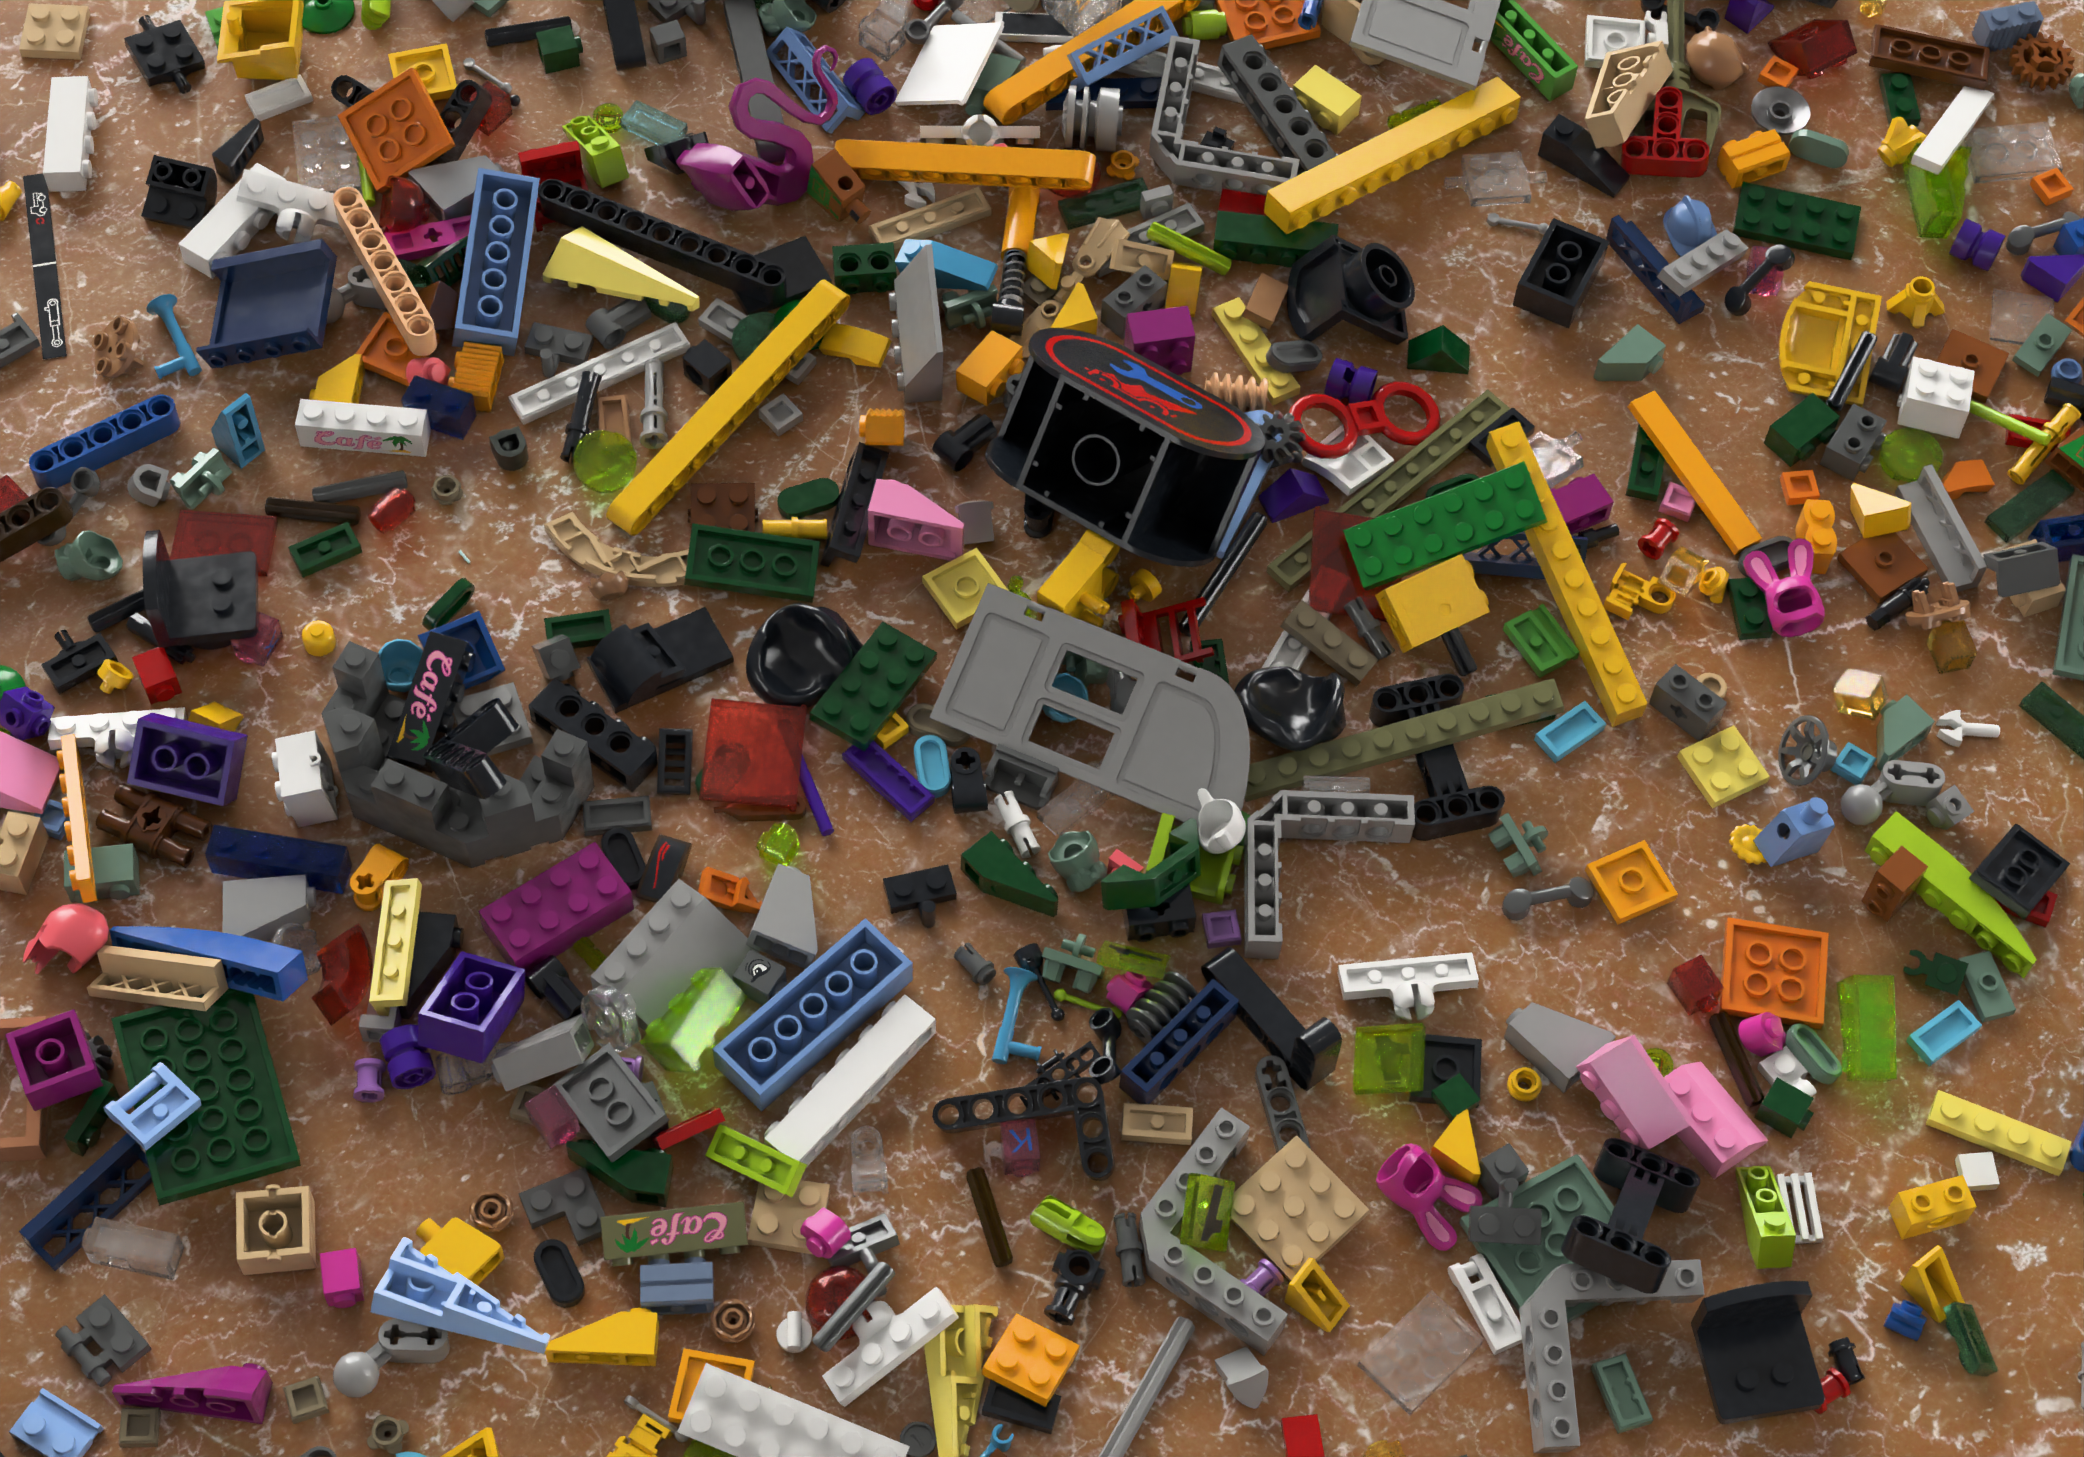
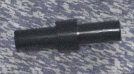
M1614 523L1597 530L1590 528L1578 533V537H1587V549L1598 546V542L1618 536L1620 532L1617 524Z

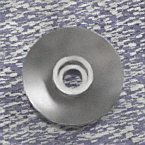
M1774 86L1763 89L1756 94L1751 104V114L1754 121L1766 131L1775 129L1778 135H1791L1807 125L1810 118V107L1806 99L1798 92L1790 88Z

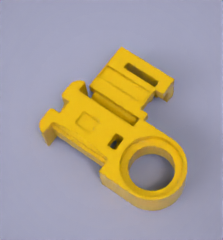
M1622 563L1612 579L1609 588L1611 593L1609 597L1607 596L1603 605L1605 610L1629 621L1633 613L1631 608L1633 604L1657 614L1666 613L1672 608L1676 597V592L1672 585L1655 576L1651 578L1650 582L1626 571L1627 563ZM1662 592L1667 595L1669 601L1658 603L1652 598L1651 594Z
M643 1413L628 1436L631 1439L630 1443L627 1444L628 1439L625 1436L619 1437L615 1443L616 1448L614 1452H609L606 1457H657L658 1450L655 1448L659 1441H661V1438L666 1440L668 1437L670 1439L673 1434L671 1430Z

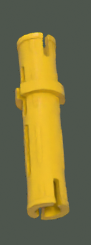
M2065 403L2052 421L2046 422L2041 428L2042 431L2051 435L2049 444L2044 446L2034 441L2013 467L2007 471L2008 476L2017 484L2023 485L2054 446L2064 441L2066 438L2065 433L2081 417L2080 411L2075 406Z

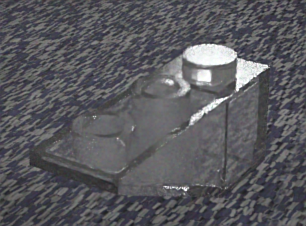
M881 0L878 7L859 23V45L887 62L906 43V26L911 21L915 0Z

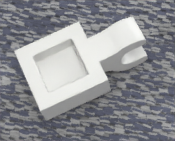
M1646 11L1644 18L1645 28L1651 31L1647 35L1646 44L1662 40L1667 52L1669 45L1668 24L1666 22L1667 13L1662 11L1660 20H1654L1651 18V11Z
M1787 1046L1759 1062L1757 1069L1771 1086L1778 1077L1810 1096L1817 1093L1814 1086L1809 1081L1804 1080L1808 1071Z

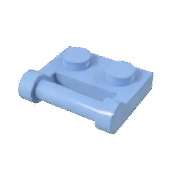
M161 1062L151 1069L152 1073L118 1101L112 1100L103 1107L109 1118L116 1124H119L145 1151L202 1106L200 1098ZM160 1084L165 1085L131 1114L127 1113L130 1108Z

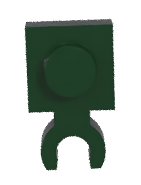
M1910 950L1909 955L1917 957L1920 960V966L1917 969L1904 967L1903 971L1907 975H1927L1924 985L1958 996L1969 963L1937 952L1934 955L1933 961L1926 959V956L1921 951Z

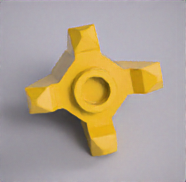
M1903 117L1892 118L1885 139L1881 142L1877 153L1889 167H1893L1896 164L1900 165L1903 162L1912 160L1914 153L1927 135L1920 132L1914 125L1908 126Z
M1923 276L1912 279L1910 283L1906 284L1904 290L1886 301L1887 311L1893 314L1901 312L1910 319L1912 326L1916 329L1924 326L1925 316L1928 313H1932L1934 317L1945 313L1944 304L1935 292L1934 283L1929 278Z

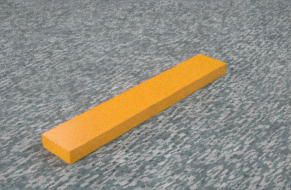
M1654 390L1631 401L1627 408L1733 554L1737 555L1745 548L1758 544L1762 540L1761 535Z

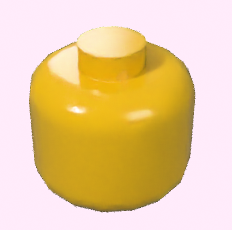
M319 620L313 621L302 630L301 637L304 648L309 654L321 657L329 654L335 648L336 638L334 630L329 623Z

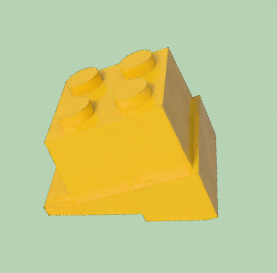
M303 0L225 1L217 63L233 62L237 78L271 80L298 78L303 38Z

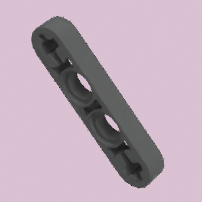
M1274 1055L1263 1057L1257 1064L1255 1080L1276 1153L1287 1144L1279 1135L1281 1130L1285 1128L1294 1129L1298 1133L1299 1138L1310 1148L1285 1062L1280 1057ZM1266 1067H1271L1273 1072H1277L1275 1081L1277 1087L1272 1088L1270 1075L1265 1074ZM1275 1097H1283L1288 1100L1290 1107L1286 1111L1279 1112L1272 1108L1270 1101Z

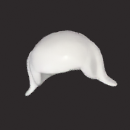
M1199 789L1197 794L1202 806L1198 816L1199 844L1209 853H1224L1234 848L1243 839L1246 831L1245 820L1234 802L1227 799H1213L1206 789Z

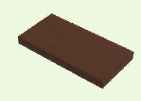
M1875 24L1872 33L1869 66L1985 90L1988 82L1990 48Z

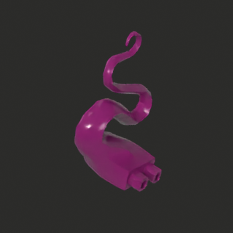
M823 45L815 50L812 58L813 73L827 98L824 111L818 115L800 107L770 81L755 77L736 85L728 105L734 126L750 139L771 142L783 147L786 151L784 164L776 166L763 159L723 145L697 143L691 150H684L676 160V163L681 170L687 173L692 180L691 184L696 191L702 193L708 203L732 211L752 210L759 208L763 204L779 206L797 201L807 191L811 164L814 163L810 142L797 129L780 122L760 120L750 116L748 104L750 98L756 93L763 94L801 122L819 126L823 125L832 117L838 104V96L836 90L823 73L820 61L822 54L830 52L833 56L830 71L834 70L838 62L836 49Z

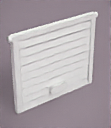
M1000 20L998 23L933 26L895 100L897 106L959 104L963 106L966 104L1005 23Z

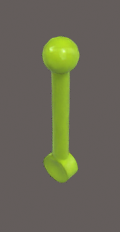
M1062 988L1056 989L1054 992V998L1059 1002L1066 1000L1094 1011L1106 1008L1069 995ZM1117 1007L1110 1008L1120 1020L1122 1011Z

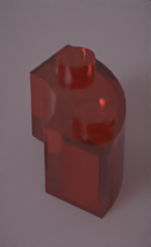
M359 923L333 939L316 953L322 967V981L319 990L311 998L331 1026L363 1000L371 983L373 973L372 953L368 939Z

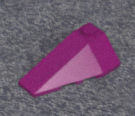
M245 1363L243 1367L225 1366L114 1385L112 1393L121 1405L142 1408L159 1407L160 1410L263 1424L273 1382L264 1367Z

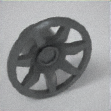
M1812 715L1800 716L1790 723L1779 744L1778 761L1781 774L1788 783L1795 786L1811 783L1821 772L1829 771L1837 759V747L1833 741L1829 740L1826 726L1819 718ZM1803 722H1807L1804 727L1805 736L1797 728ZM1814 724L1820 731L1818 736L1814 735ZM1790 734L1797 742L1796 747H1786ZM1784 754L1794 755L1796 759L1789 762L1786 768ZM1799 768L1800 779L1797 780L1791 775Z

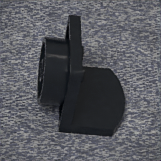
M1333 234L1292 264L1287 289L1288 316L1296 334L1310 342L1344 320L1399 345L1408 339L1405 309L1414 300L1415 287L1411 274L1404 262L1388 247L1379 243H1370L1360 248Z
M146 531L143 545L145 610L159 648L189 644L198 649L214 650L227 647L239 639L252 638L258 634V561L254 552L248 551L170 560L161 531Z
M1780 1281L1756 1284L1703 1298L1691 1321V1326L1716 1418L1721 1424L1819 1409L1824 1403L1825 1396L1801 1317L1803 1310L1812 1297L1808 1281Z

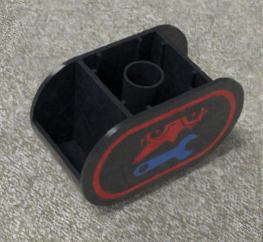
M1047 328L1035 332L1028 345L1030 356L996 438L990 441L986 449L985 457L990 468L1000 478L1020 491L1140 557L1179 567H1197L1213 561L1265 445V437L1259 426L1235 406L1116 342L1090 333L1065 328Z

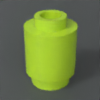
M1216 9L1188 11L1187 17L1182 19L1183 34L1188 35L1190 39L1212 40L1226 35L1227 23L1225 13L1218 12Z

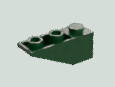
M990 831L961 854L960 869L983 893L1051 917L1057 915L1058 895L1052 886L1047 883L1043 884L1036 877L1034 869L1027 861L1023 860L1021 862L1014 854L1013 848L1004 838L999 839Z
M579 1139L577 1142L567 1141L566 1148L571 1161L581 1168L585 1167L588 1173L631 1203L666 1207L674 1169L671 1154L656 1148H650L646 1151L630 1149L611 1163L596 1142L589 1139Z

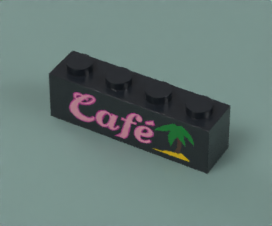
M430 631L387 754L391 760L404 766L429 773L433 772L423 758V754L453 728L454 715L452 713L456 703H460L464 696L465 685L463 681L466 673L472 671L476 658L475 653H473L474 649L468 641Z

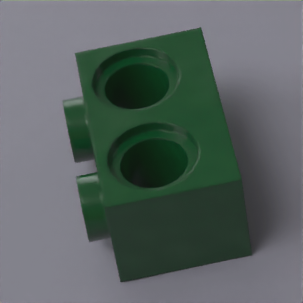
M893 242L832 246L834 283L837 288L848 295L863 292L882 293L894 290V280L897 278Z

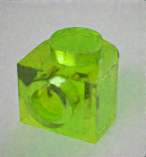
M774 823L769 832L765 831L762 833L756 848L759 850L760 859L775 866L778 863L789 866L800 850L798 834L791 826L785 823Z

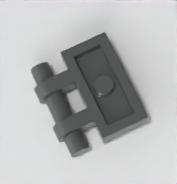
M105 1294L76 1317V1320L83 1328L80 1332L73 1333L68 1326H63L55 1334L62 1343V1350L69 1357L74 1356L81 1364L83 1374L88 1379H94L100 1387L105 1386L112 1378L105 1370L114 1363L123 1373L151 1350L148 1342ZM93 1340L103 1350L98 1356H93L86 1348Z

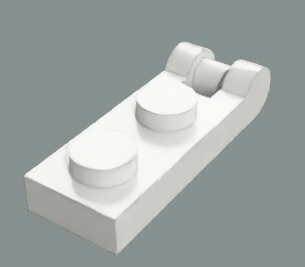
M1479 1253L1470 1257L1469 1262L1460 1265V1263H1456L1447 1268L1449 1277L1461 1293L1493 1354L1496 1355L1521 1344V1324L1484 1256ZM1476 1275L1480 1281L1471 1284L1468 1277Z

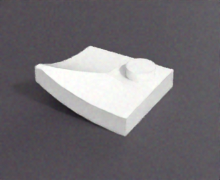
M1343 424L1320 443L1334 445L1342 442L1345 436ZM1370 435L1358 436L1355 447L1347 455L1337 459H1321L1307 454L1301 464L1322 475L1349 496L1388 470L1393 465L1394 459Z

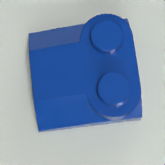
M480 611L430 630L468 641L474 649L473 653L476 655L472 671L467 672L463 681L465 690L489 681L505 671ZM430 631L418 635L423 650Z

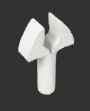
M897 181L909 192L905 195V204L916 209L926 206V201L920 197L921 195L927 196L932 203L935 202V190L932 183Z
M1954 710L1942 715L1936 723L1937 726L1948 725L1954 729H1940L1937 737L1955 747H1960L1964 736L1997 738L2000 735L1999 725L1966 723L1960 717L1961 710Z

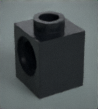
M706 339L697 346L690 347L682 357L684 375L709 396H712L732 375L731 360Z

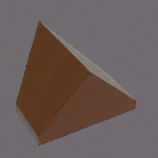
M440 280L417 291L433 320L435 330H454L459 293Z

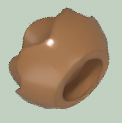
M619 571L617 574L606 572L599 579L591 578L588 588L598 600H612L625 594L629 579L625 577L623 571Z
M488 1189L479 1193L476 1198L472 1199L469 1206L470 1220L477 1229L488 1233L503 1230L511 1222L514 1214L511 1198L507 1194L494 1189ZM494 1210L495 1213L489 1214V1211Z
M731 1298L725 1300L712 1310L711 1329L715 1336L724 1342H741L750 1336L755 1327L753 1308L739 1299ZM734 1319L736 1320V1323L730 1324V1321Z

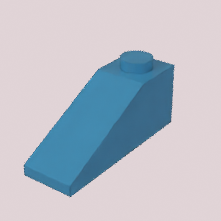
M905 239L895 260V264L901 273L925 245L932 244L936 287L942 289L988 291L998 270V266L994 262L933 240Z
M245 393L221 411L211 428L216 447L241 469L265 451L251 397Z

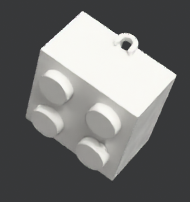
M1913 356L1903 383L1902 394H1899L1896 406L1900 407L1897 424L1959 439L1970 410L1975 371Z
M316 731L276 738V752H272V763L275 772H279L280 781L275 782V791L279 802H284L287 816L293 817L298 828L337 820L336 796L339 790L334 786L331 760Z

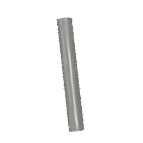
M958 9L951 16V19L959 25L978 24ZM998 38L993 49L1003 56L1021 60L1022 67L1026 62V58Z

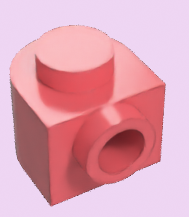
M436 357L415 358L407 366L406 377L408 383L422 396L438 395L447 389L449 381L447 377L451 369Z

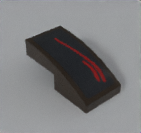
M659 834L643 872L636 897L657 903L679 879V876H683L692 843Z

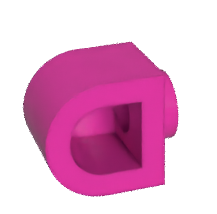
M1130 967L1125 974H1117L1110 980L1106 987V990L1109 991L1106 998L1126 1015L1127 1010L1135 1007L1136 1002L1144 998L1145 993L1153 989L1154 986L1146 980V976L1140 970Z
M1765 1012L1742 1020L1739 1024L1740 1040L1748 1051L1763 1057L1783 1050L1786 1033L1783 1030L1780 1017L1770 1012Z
M824 1207L814 1216L808 1217L800 1229V1234L806 1237L807 1248L816 1257L831 1258L851 1239V1232L845 1222Z

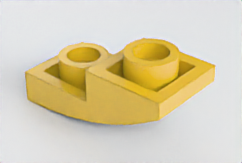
M835 323L825 333L819 349L824 355L850 358L855 365L881 368L892 341L890 338L865 329Z

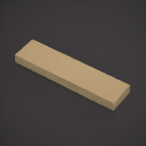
M977 187L869 225V234L874 243L893 242L895 250L902 247L905 239L923 240L991 216V207L980 188Z

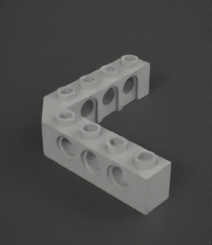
M1171 35L1151 132L1149 155L1172 183L1222 192L1223 188L1267 195L1268 190L1296 177L1300 159L1284 156L1280 159L1258 155V152L1254 151L1251 154L1228 150V147L1224 146L1221 149L1198 145V142L1183 140L1198 63L1200 40Z
M1280 790L1260 811L1254 812L1247 819L1244 835V958H1279L1283 942L1282 923H1279L1282 893L1279 892L1278 885L1282 869V862H1278L1281 838L1410 843L1415 827L1414 795Z
M1221 1107L1142 1210L1138 1229L1140 1240L1143 1243L1147 1275L1265 1356L1283 1331L1288 1313L1176 1237L1184 1219L1192 1209L1196 1211L1203 1194L1212 1183L1216 1184L1218 1182L1222 1169L1231 1157L1236 1158L1247 1143L1250 1126Z
M1700 1259L1671 1260L1660 1289L1653 1294H1646L1576 1263L1561 1264L1546 1276L1540 1286L1519 1308L1534 1453L1570 1452L1580 1446L1566 1307H1575L1580 1303H1602V1306H1610L1614 1302L1636 1301L1637 1305H1644L1649 1301L1671 1300V1304L1693 1303L1705 1295Z

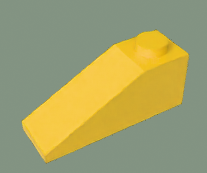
M632 1308L630 1312H618L551 1340L545 1351L547 1362L656 1366L659 1337L658 1314L647 1308Z

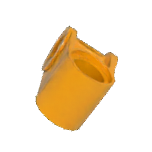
M375 844L350 878V888L354 893L356 906L363 911L378 909L382 905L385 881L403 879L409 866V859L381 844Z

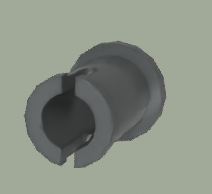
M965 943L964 946L967 950L960 946L954 954V959L959 961L972 975L974 983L988 984L996 975L994 963L986 961L973 948L971 943Z

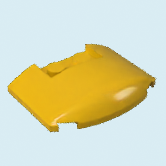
M1809 281L1804 286L1805 291L1797 298H1794L1784 318L1779 339V364L1788 392L1807 396L1814 393L1818 398L1827 400L1862 332L1869 331L1876 335L1882 296ZM1873 349L1845 404L1863 406Z

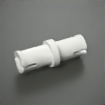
M1005 791L1004 794L1009 805H1006L1001 794L995 797L994 803L997 805L1005 821V831L1007 834L1012 835L1021 857L1029 858L1031 855L1026 844H1029L1034 855L1041 850V847L1029 826L1031 821L1028 815L1023 814L1014 792Z

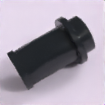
M1848 1337L1828 1344L1830 1349L1828 1355L1834 1358L1838 1371L1846 1378L1849 1386L1863 1381L1865 1376L1853 1351L1856 1348L1855 1344L1850 1343Z

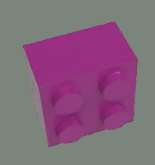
M1188 306L1127 314L1125 347L1176 375L1191 372L1195 332Z
M75 1009L5 1034L25 1095L34 1111L103 1086L85 1031Z

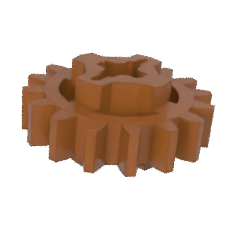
M2039 32L2037 38H2034L2029 33L2025 40L2019 38L2016 45H2013L2009 55L2008 66L2013 67L2012 75L2021 76L2018 82H2030L2029 88L2032 89L2036 84L2039 85L2041 91H2044L2046 85H2049L2054 90L2057 88L2058 83L2064 85L2067 78H2070L2074 68L2072 65L2075 61V57L2069 56L2072 49L2063 48V40L2053 41L2054 35H2050L2047 39L2043 37L2042 32Z

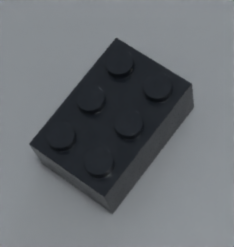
M1553 218L1518 282L1513 306L1569 329L1604 263L1609 241Z

